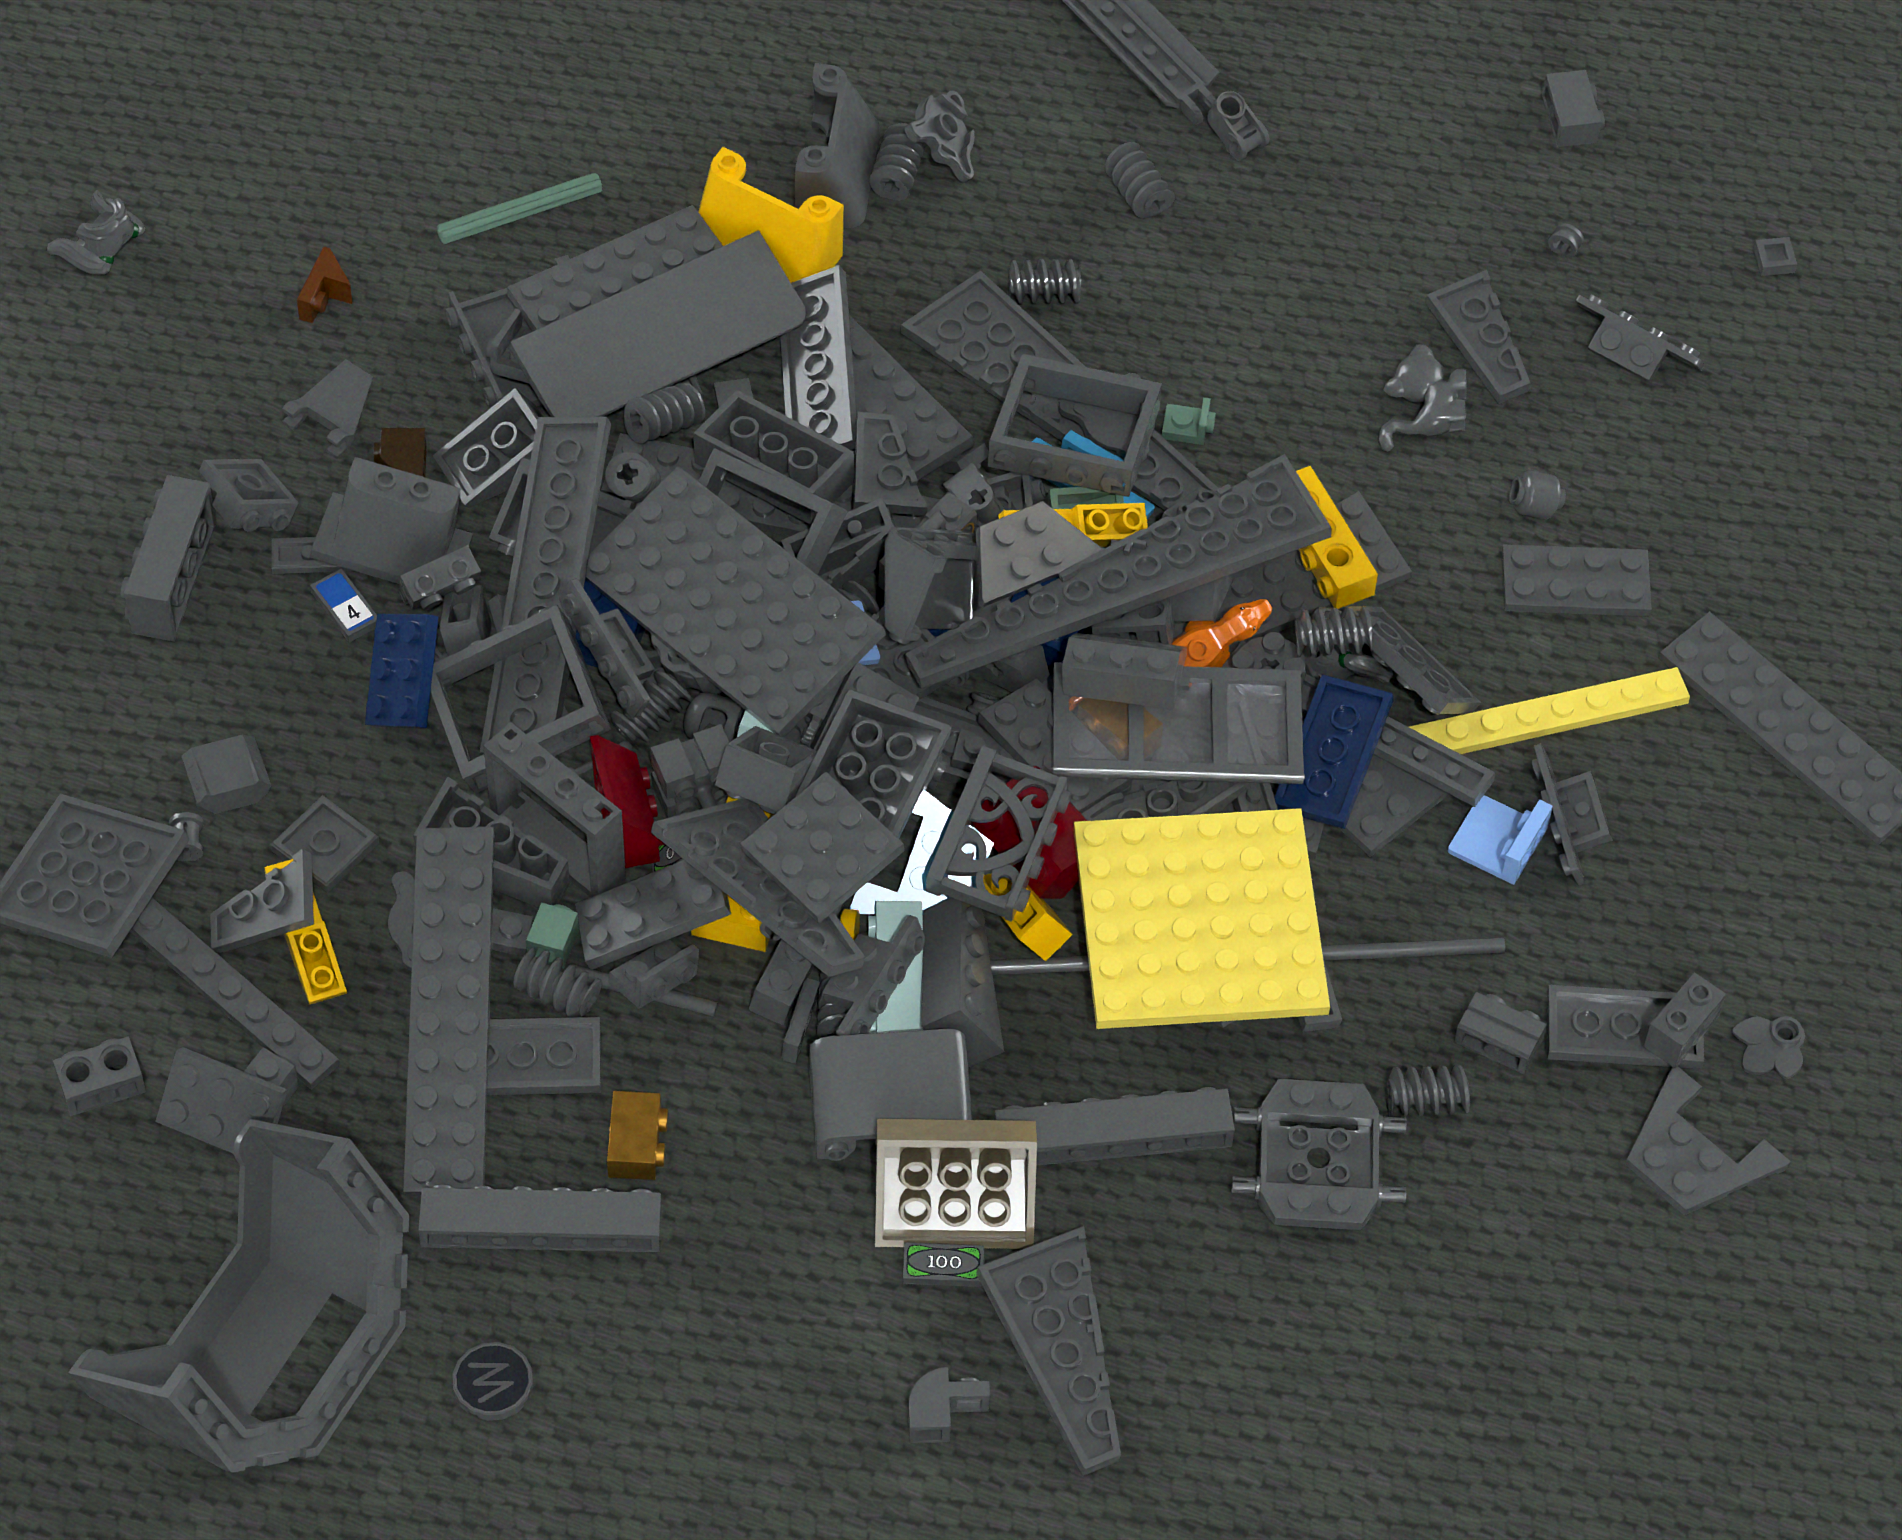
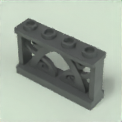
M982 745L926 876V891L937 896L943 894L1005 917V920L1012 922L1016 912L1023 913L1031 893V891L1026 890L1030 878L1037 880L1041 872L1044 858L1040 857L1044 845H1052L1058 829V825L1054 824V820L1058 812L1065 813L1072 792L1067 791V777L1062 775L1059 777L996 754L997 750ZM994 771L1016 779L1019 782L1011 790L992 773ZM1029 787H1038L1046 792L1048 801L1044 807L1035 808L1031 802L1038 795H1028L1022 802L1017 796ZM998 799L1002 802L995 810L990 812L983 810L981 807V803L984 800L992 801L993 807L998 802ZM1008 810L1016 822L1022 842L1004 853L986 858L987 849L981 835L970 827L971 822H991L1000 818ZM1042 820L1035 835L1031 821ZM968 843L975 844L979 851V859L973 860L974 851L971 854H966L962 851V847ZM1025 859L1019 873L1014 865ZM992 873V882L998 889V881L1004 877L1009 878L1012 882L1011 890L1002 896L990 894L984 886V875ZM948 876H976V888L952 880Z

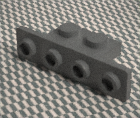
M1590 294L1588 299L1578 295L1576 303L1581 308L1604 319L1588 346L1591 351L1649 382L1654 378L1667 353L1699 371H1702L1704 368V363L1698 358L1701 353L1684 343L1679 348L1667 342L1670 337L1654 327L1647 331L1637 326L1639 322L1637 318L1624 311H1620L1619 315L1607 310L1609 304Z
M577 578L569 580L559 597L564 613L571 618L579 632L582 643L591 651L598 663L601 674L608 679L614 689L620 705L626 709L632 719L639 717L650 701V697L640 680L650 677L655 668L619 609L617 608L599 615Z
M1542 744L1534 745L1537 758L1531 760L1538 781L1544 780L1546 790L1541 791V796L1544 802L1553 806L1552 811L1556 820L1550 823L1556 843H1563L1565 853L1559 855L1566 876L1573 874L1579 886L1586 884L1577 853L1613 841L1595 779L1591 771L1556 783L1550 759Z
M912 915L907 917L892 943L858 934L854 942L865 956L862 968L832 976L822 991V995L827 1003L850 1009L836 1031L837 1036L869 1034V1030L879 1014L884 1012L890 996L897 985L904 980L908 967L924 947L925 935L917 917Z

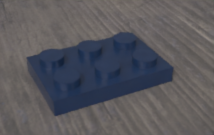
M377 614L365 725L427 728L439 616L429 614Z

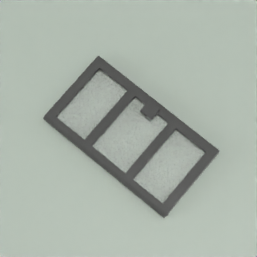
M1054 662L1053 766L1051 771L1056 776L1303 784L1305 775L1303 763L1301 670L1184 666L1175 708L1167 709L1063 695V663Z

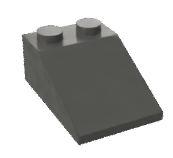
M516 388L433 455V458L451 485L461 488L460 499L468 508L508 491L522 457L531 460L538 417H543L536 405Z

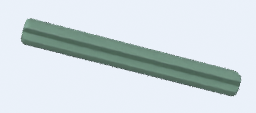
M591 173L441 223L437 226V233L441 242L447 244L600 193L602 191V183L597 173Z

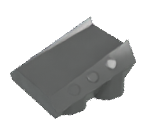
M242 734L192 747L181 755L193 790L196 807L201 811L217 814L259 803L270 790L271 783L254 736Z

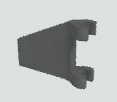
M345 359L299 399L291 400L284 405L282 411L288 416L282 421V424L294 431L307 416L331 430L326 440L331 442L332 445L326 449V452L339 459L349 449L355 439L373 382V376Z

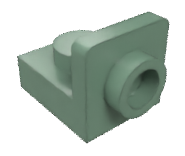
M1203 398L1202 409L1167 404L1162 437L1166 440L1204 445L1205 434H1213L1216 412L1209 411L1211 398Z

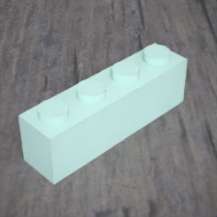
M876 901V916H868V936L892 943L909 915L918 918L923 930L922 901ZM923 949L913 959L906 971L904 980L895 988L888 1000L886 1009L883 1013L879 1014L869 1030V1034L924 1030L922 1028Z

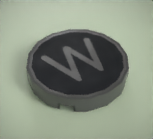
M500 1342L482 1343L469 1349L457 1361L452 1374L453 1392L460 1407L467 1413L470 1412L476 1415L477 1418L486 1421L503 1420L518 1413L524 1407V1403L528 1400L533 1390L532 1368L526 1356L514 1346Z

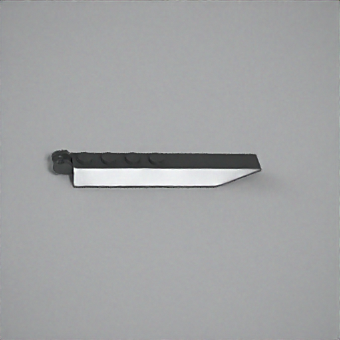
M1062 0L1165 105L1181 108L1182 113L1195 125L1203 121L1202 112L1193 100L1197 98L1202 107L1209 113L1216 98L1208 89L1220 72L1148 0Z

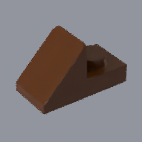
M323 247L297 298L299 320L310 323L314 322L318 312L323 313L325 311L329 298L350 304L353 303L350 282L333 252L328 247Z

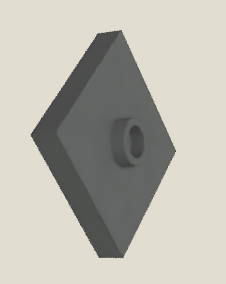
M322 795L270 845L271 851L284 861L293 859L292 856L301 849L312 853V882L328 893L379 844V837Z

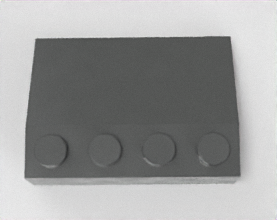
M849 689L796 796L823 773L827 772L899 839L953 730L952 726Z

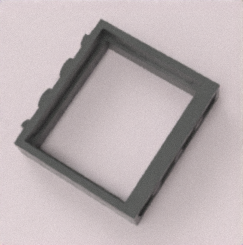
M1022 354L989 440L988 467L1129 497L1159 412L1162 383ZM1023 391L1139 415L1124 461L1007 437Z
M714 448L698 482L716 496H718L728 473L731 472L817 512L796 559L818 575L848 510Z
M558 605L541 609L534 616L517 624L505 626L500 632L484 640L474 641L467 648L450 656L441 657L433 664L431 694L461 776L475 793L488 788L485 757L483 754L471 760L445 687L555 634L557 635L584 707L526 735L551 755L556 756L590 740V736L600 735L611 730L570 621Z
M513 723L507 724L483 746L490 810L499 816L503 814L513 821L514 826L526 835H533L566 858L569 867V881L590 898L621 886L626 881L622 810ZM521 782L586 833L587 843L522 792ZM517 800L522 804L518 809L512 806ZM603 808L611 812L605 819H603V815L599 812Z

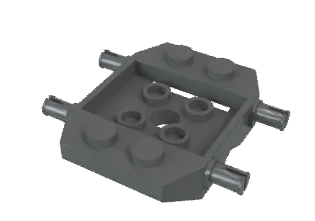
M1278 1079L1263 1101L1262 1107L1257 1109L1234 1107V1124H1256V1130H1260L1259 1176H1256V1178L1232 1176L1231 1193L1255 1194V1199H1258V1205L1274 1225L1362 1230L1374 1215L1376 1208L1381 1207L1382 1202H1398L1403 1204L1406 1202L1405 1186L1394 1187L1379 1184V1137L1382 1136V1132L1405 1134L1407 1119L1406 1117H1385L1383 1114H1379V1109L1364 1084ZM1280 1121L1358 1125L1357 1131L1346 1130L1340 1127L1334 1129L1307 1128L1303 1125L1290 1127L1280 1126ZM1320 1153L1327 1157L1329 1164L1323 1168H1316L1310 1165L1307 1158L1311 1154Z

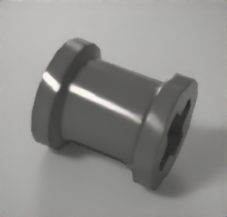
M190 812L173 815L169 820V826L185 830L190 839L178 856L177 861H195L203 856V846L200 844V831L204 826L203 818L198 814Z

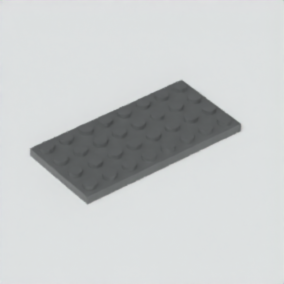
M679 466L589 554L585 577L588 583L765 727L780 737H785L886 635L883 626Z

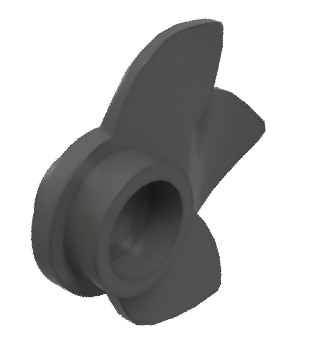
M1756 1016L1740 1022L1733 1028L1732 1034L1748 1046L1742 1058V1068L1745 1072L1762 1075L1775 1069L1781 1077L1789 1079L1800 1071L1803 1064L1800 1048L1804 1043L1805 1033L1801 1024L1796 1019L1783 1016L1770 1021ZM1786 1033L1791 1037V1040L1782 1039L1778 1034Z

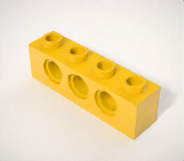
M1308 466L1297 470L1296 472L1331 526L1332 536L1298 549L1303 566L1307 571H1312L1317 579L1321 595L1325 599L1328 598L1334 608L1339 609L1374 596L1378 577L1375 568L1312 467Z

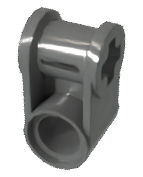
M1234 91L1222 92L1207 115L1208 123L1221 139L1226 150L1237 161H1241L1246 158L1247 153L1251 150L1267 146L1270 141L1269 134L1263 123L1257 119L1239 93ZM1222 109L1228 110L1232 116L1225 114Z
M972 462L943 483L947 492L975 510L977 513L976 525L978 527L999 519L998 514L1005 510L989 483Z

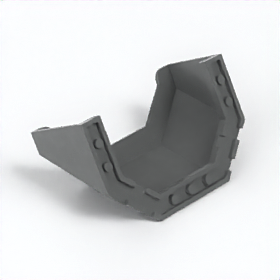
M249 1119L234 1143V1156L240 1165L236 1246L166 1345L107 1354L103 1350L94 1348L83 1352L68 1372L91 1399L227 1472L244 1471L245 1467L255 1465L263 1467L288 1462L290 1458L295 1457L308 1458L318 1456L394 1345L406 1324V1310L400 1309L401 1289L407 1288L408 1254L402 1253L403 1232H409V1214L354 1143L348 1138ZM334 1294L366 1311L295 1416L264 1422L252 1416Z

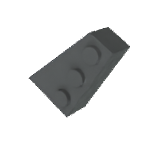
M883 497L847 512L818 573V576L834 589H842V585L847 580L859 583L879 566V561L885 556V540L890 528L897 526ZM810 528L781 540L784 549L795 558Z

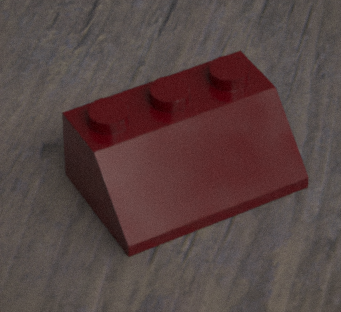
M590 736L595 790L622 810L625 868L659 862V846H664L665 843L651 833L654 822L653 818L658 817L654 795L647 796L646 789L651 788L647 767L640 768L636 752L601 736ZM606 808L600 810L603 819L611 814Z
M1012 779L1006 785L1012 790L1019 781ZM1029 787L1017 796L1022 802L1028 795H1038L1031 802L1035 808L1044 807L1048 801L1046 792L1038 787ZM998 799V802L993 807L992 801L985 800L981 807L983 810L990 812L995 810L1002 802ZM1070 801L1065 813L1058 812L1054 820V824L1058 825V829L1052 845H1044L1040 857L1044 858V863L1037 880L1030 878L1028 886L1040 899H1062L1079 880L1073 827L1074 822L1087 820ZM1008 810L994 821L987 823L972 822L981 834L993 842V847L999 854L1012 849L1022 842L1016 822ZM1042 820L1031 821L1035 835ZM1025 859L1014 865L1019 873Z

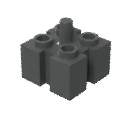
M721 724L693 733V739L680 742L678 738L650 747L651 765L654 769L651 772L652 787L666 818L697 811L701 807L705 809L727 802L728 795L726 790L715 786L725 747L729 743Z

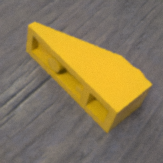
M992 873L984 875V886L990 894L1002 896L1011 890L1012 882L1009 878H1001L998 881V889L992 882ZM1027 885L1026 890L1031 891L1024 912L1017 911L1012 922L1005 920V917L1002 918L1020 941L1043 960L1047 961L1073 934L1053 909Z

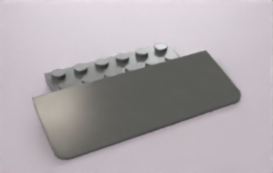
M693 205L507 287L509 299L521 311V316L532 330V332L510 341V351L551 417H603L625 407L628 401L633 398L662 390L800 327L806 319V309L802 300L760 231L758 230L723 246Z

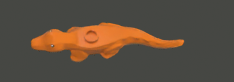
M1259 599L1233 606L1216 622L1189 621L1184 628L1185 632L1174 638L1172 645L1187 647L1184 666L1221 668L1230 657L1229 645L1236 641L1246 640L1256 634L1261 624L1271 614L1272 606L1267 599ZM1189 683V690L1192 688L1193 683ZM1075 696L1069 700V712H1074L1088 698Z

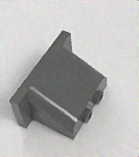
M355 457L349 471L344 495L332 493L313 543L310 558L400 584L401 575L466 545L470 547L473 533L456 528L461 488Z

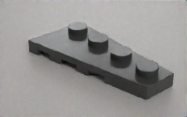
M1485 270L1427 294L1425 304L1491 395L1500 404L1528 392L1530 380L1518 349L1512 343L1510 328L1507 321H1504L1499 309L1500 302L1496 293L1492 291L1490 286L1491 279L1488 271Z

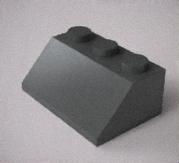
M1075 633L1068 639L1062 664L1063 695L1174 709L1186 660L1187 647Z

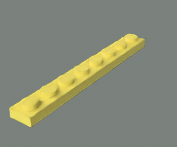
M1678 667L1414 725L1409 728L1459 754H1464L1688 704L1690 695Z

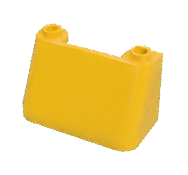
M722 147L711 162L698 211L721 244L725 246L759 230L791 283L835 267L843 256L844 205L829 197L819 195L808 198L799 209L742 182L741 180L746 173L744 158Z

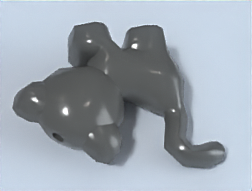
M1416 344L1410 355L1404 358L1398 365L1394 377L1385 383L1383 391L1395 398L1403 397L1410 402L1425 403L1415 421L1392 418L1380 427L1378 442L1381 449L1387 452L1394 448L1393 433L1396 431L1408 435L1422 434L1430 437L1451 431H1465L1467 370L1456 369L1450 374L1449 380L1445 381L1443 366L1434 358L1433 351L1427 345Z

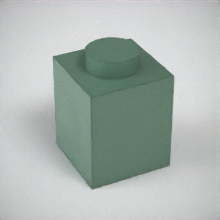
M541 902L526 939L527 952L532 947H535V957L538 958L543 951L547 950L550 952L548 964L551 965L556 958L560 957L563 959L562 968H564L579 932L578 912H574L564 905H549Z

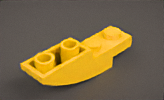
M1145 503L1080 504L1072 509H1053L1100 547L1111 546V539L1122 540L1139 530L1148 528ZM1003 510L998 514V517L1000 519L1020 510Z
M293 859L264 867L265 874L274 868L281 870L291 863ZM314 893V925L284 934L309 1005L347 994Z

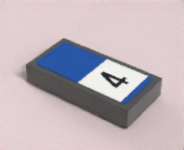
M342 568L310 585L313 596L349 643L375 629L376 613Z

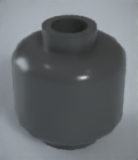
M1525 470L1520 476H1516L1511 483L1509 491L1510 503L1514 505L1519 515L1539 519L1551 518L1557 509H1562L1566 498L1565 489L1561 488L1560 480L1555 474L1536 470Z

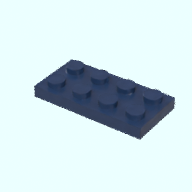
M1321 675L1302 725L1305 779L1303 784H1279L1274 797L1278 810L1301 809L1303 818L1343 829L1346 828L1394 701L1393 693Z

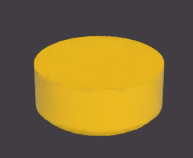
M844 909L840 922L852 939L855 940L860 930V912L856 909Z

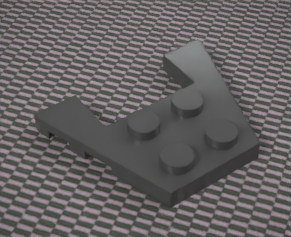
M1677 1066L1676 1069L1674 1067L1671 1069L1627 1158L1625 1165L1679 1212L1687 1215L1727 1197L1728 1194L1745 1186L1750 1187L1759 1183L1763 1178L1775 1173L1779 1174L1789 1168L1791 1161L1765 1139L1739 1163H1736L1678 1113L1701 1092L1702 1086Z

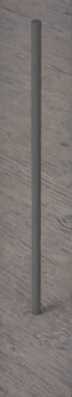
M1484 938L1323 945L1321 947L1324 961L1505 953V939ZM1088 956L1050 957L1047 961L1042 958L990 960L992 975L1090 971Z

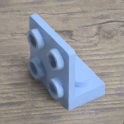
M1484 795L1476 807L1471 808L1451 841L1448 853L1514 885L1547 830L1553 806L1539 799L1532 812L1526 810L1523 814Z

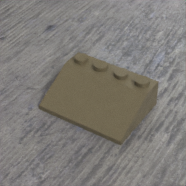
M877 1119L875 1247H904V1242L981 1245L984 1248L1025 1249L1033 1246L1037 1162L1036 1121Z

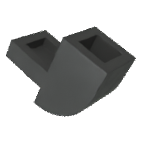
M948 1367L938 1368L923 1375L914 1385L909 1398V1443L950 1442V1413L989 1412V1381H979L976 1378L966 1377L956 1382H949Z

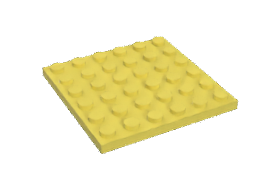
M1301 809L1074 822L1073 832L1096 1029L1329 1015L1330 1002Z

